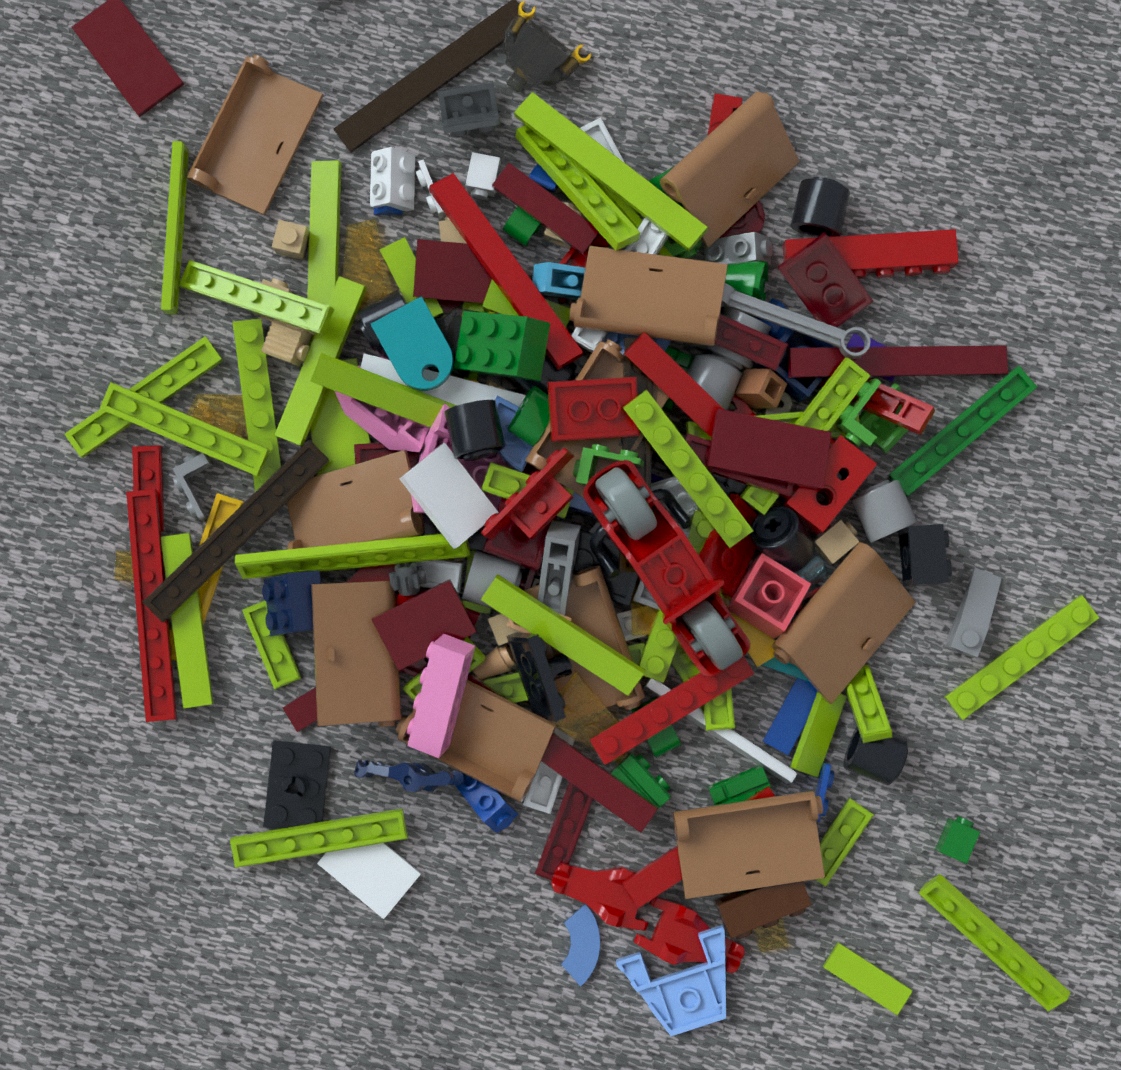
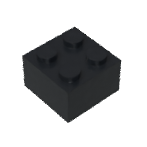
M943 524L908 526L898 530L903 587L947 583L948 577L952 575V565L950 559H946L945 548L949 547V534L947 530H944Z

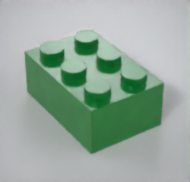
M463 311L454 368L477 374L541 381L550 323L527 316Z

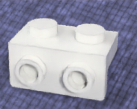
M394 147L373 151L371 153L370 206L374 208L389 206L402 211L414 210L415 155Z

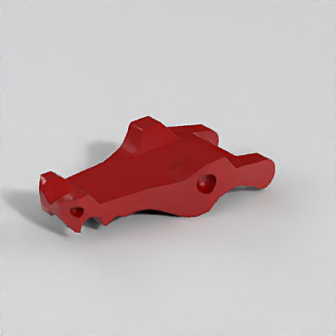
M563 862L556 867L551 881L554 892L567 895L587 904L608 925L641 931L647 930L649 922L635 917L638 907L622 884V881L636 873V871L623 866L592 870Z
M658 896L650 900V905L662 910L651 939L637 933L633 942L673 965L683 962H708L698 933L710 928L697 912L691 907ZM725 937V967L727 972L733 974L739 969L741 959L745 955L744 946Z

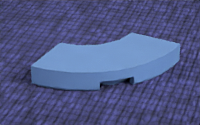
M497 395L495 400L506 445L504 449L498 451V454L509 467L522 472L527 464L525 459L533 446H530L507 430L519 407Z
M587 904L580 907L564 922L570 933L571 946L568 955L561 965L580 987L593 972L600 951L598 924Z

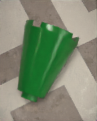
M760 260L730 263L727 266L725 283L733 287L735 291L765 301V281H768L769 276L768 262Z

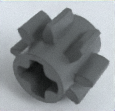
M416 562L396 564V572L389 573L391 587H393L394 591L399 590V594L402 596L419 593L421 591L420 584L427 583L425 570H422V566H417Z

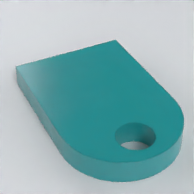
M422 296L371 323L397 374L407 386L419 391H429L440 387L448 380L453 370V354ZM430 366L436 367L439 370L438 377L433 381H427L423 378L424 370Z

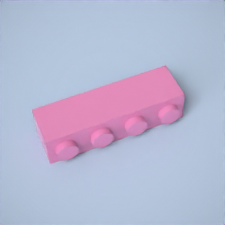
M446 634L440 636L435 642L432 641L426 652V658L429 659L428 665L422 671L419 681L420 684H423L421 693H418L413 704V709L416 710L415 717L412 718L407 728V734L410 735L407 746L440 758L450 747L475 645Z

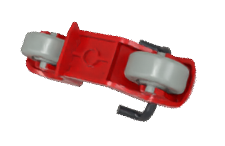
M629 460L614 462L596 473L586 484L583 496L587 505L601 524L591 537L590 548L609 577L615 578L619 575L620 570L602 547V541L607 535L633 567L663 612L664 624H667L689 659L702 675H717L746 655L750 650V640L740 628L720 596V587L725 582L723 580H714L684 532L659 502L660 500L664 501L683 528H688L692 524V520L677 502L674 495L667 489L651 491L634 463Z

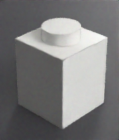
M472 152L465 184L466 191L471 192L472 197L483 200L487 199V196L494 197L495 189L492 188V184L499 176L500 158Z

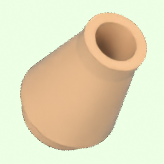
M506 644L501 647L499 645L486 655L484 662L473 669L475 676L482 681L486 678L511 671L512 667L516 665L512 651Z

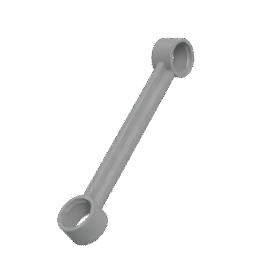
M726 283L724 285L721 307H731L838 346L842 355L849 359L861 358L870 347V337L862 328L853 327L845 331L735 291L733 287ZM849 334L859 335L864 341V349L857 353L850 352L844 344L846 336Z

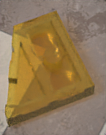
M197 394L187 412L190 416L241 437L246 427L242 395Z

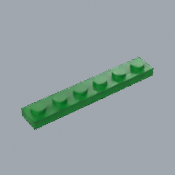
M1017 366L887 476L892 481L899 480L906 497L909 496L1037 388L1036 384L1020 366Z

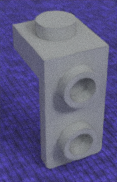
M757 232L718 238L709 248L704 246V257L707 262L730 264L762 260L771 265L772 243L769 237Z
M194 452L183 458V464L173 468L176 475L173 481L179 492H185L189 502L186 503V506L192 517L196 518L198 516L199 520L205 521L208 519V516L188 478L213 466L208 455Z

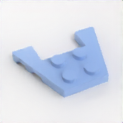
M724 925L698 933L708 962L653 980L650 978L641 951L616 959L617 967L621 972H624L630 980V984L647 1002L650 1010L670 1036L726 1019Z

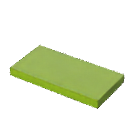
M357 358L342 360L351 365L359 366ZM326 388L310 428L312 443L330 460L317 475L355 465L354 444L371 443L370 434L345 415L335 391Z

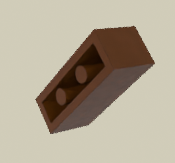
M803 881L735 891L714 900L726 933L730 938L736 937V939H742L751 935L752 930L760 926L763 928L772 927L779 923L780 918L787 915L790 917L801 915L806 911V907L812 905Z

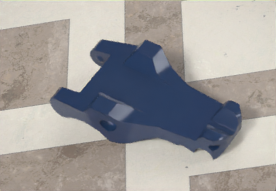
M358 760L354 770L355 777L369 778L374 774L393 778L402 784L404 790L419 792L420 790L431 792L438 786L462 785L466 781V775L460 771L452 773L441 771L436 774L424 763H401L393 766L390 764L385 765L382 761L377 763L370 761L368 763V760H364L362 763V760Z

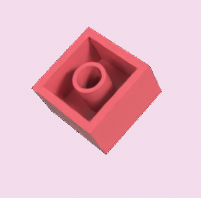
M761 553L749 566L727 608L731 613L775 639L785 632L811 583Z

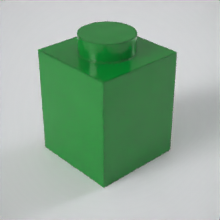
M960 816L957 817L956 821L948 818L935 850L967 864L980 831L972 828L973 822Z

